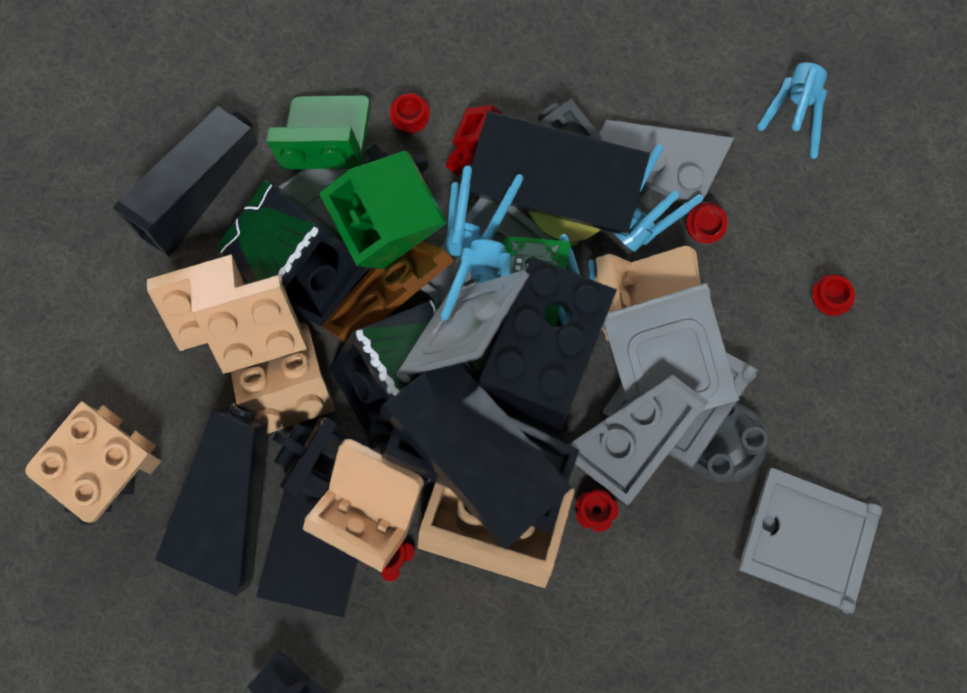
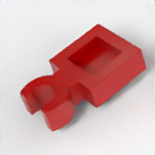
M493 105L466 109L452 142L457 149L451 153L446 163V168L456 176L461 175L465 166L471 167L487 111L503 115Z

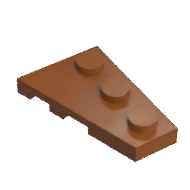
M424 241L420 242L384 269L372 268L336 310L324 321L321 327L333 338L345 344L352 332L385 319L452 264L454 260L444 249Z

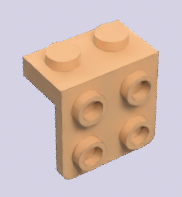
M682 246L634 262H629L612 254L595 258L597 267L595 281L617 289L609 312L701 285L697 254L689 246ZM602 327V330L606 336V340L609 341L606 330H604V327Z
M299 323L305 336L306 350L231 372L236 404L254 410L256 412L255 418L267 423L266 434L335 411L331 394L320 370L311 331L307 323Z
M81 401L28 463L25 471L29 478L81 520L93 523L99 519L139 469L151 475L161 460L151 453L156 448V445L136 430L129 436L120 429L119 426L124 420L106 406L102 405L99 410H96Z
M346 439L339 446L329 489L305 518L303 530L382 572L407 536L424 482L421 476L411 470L381 458L382 455L351 439Z

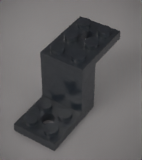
M532 256L526 269L529 276L508 311L479 382L480 387L507 416L558 439L617 289ZM554 305L562 306L569 312L570 321L562 327L551 326L544 318L546 309Z

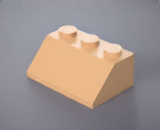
M435 483L419 530L418 549L545 588L553 570L575 489H571L564 495L554 527L550 532L545 533L531 527L512 546L505 550L451 489Z

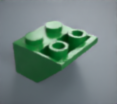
M407 151L352 168L319 193L356 266L384 269L447 224L415 162Z

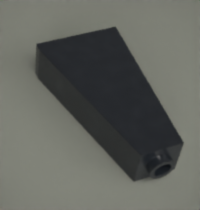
M217 106L116 203L113 209L138 237L170 257L258 144L252 131L253 124L242 114L236 111L229 114Z
M232 403L230 407L215 409L211 413L155 561L237 596L250 586L254 575L267 423L256 419V412L254 410Z

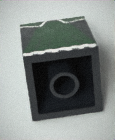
M267 180L263 182L216 247L224 256L232 255L239 272L250 283L279 275L294 313L319 326L336 310L367 269V267L356 266L340 233L292 195Z
M439 297L352 332L330 367L331 372L368 437L372 423L394 427L380 409L387 401L415 380L417 375L423 373L414 374L410 382H403L396 375L442 302ZM478 358L460 362L473 379L482 370L478 364Z

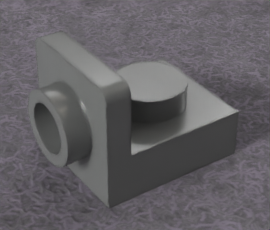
M572 99L562 106L554 103L538 116L540 125L599 140L602 138Z

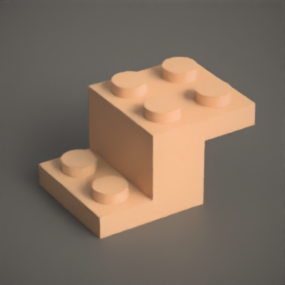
M228 255L147 279V292L179 351L208 343L223 374L307 349L305 336L279 275L245 285L232 255Z

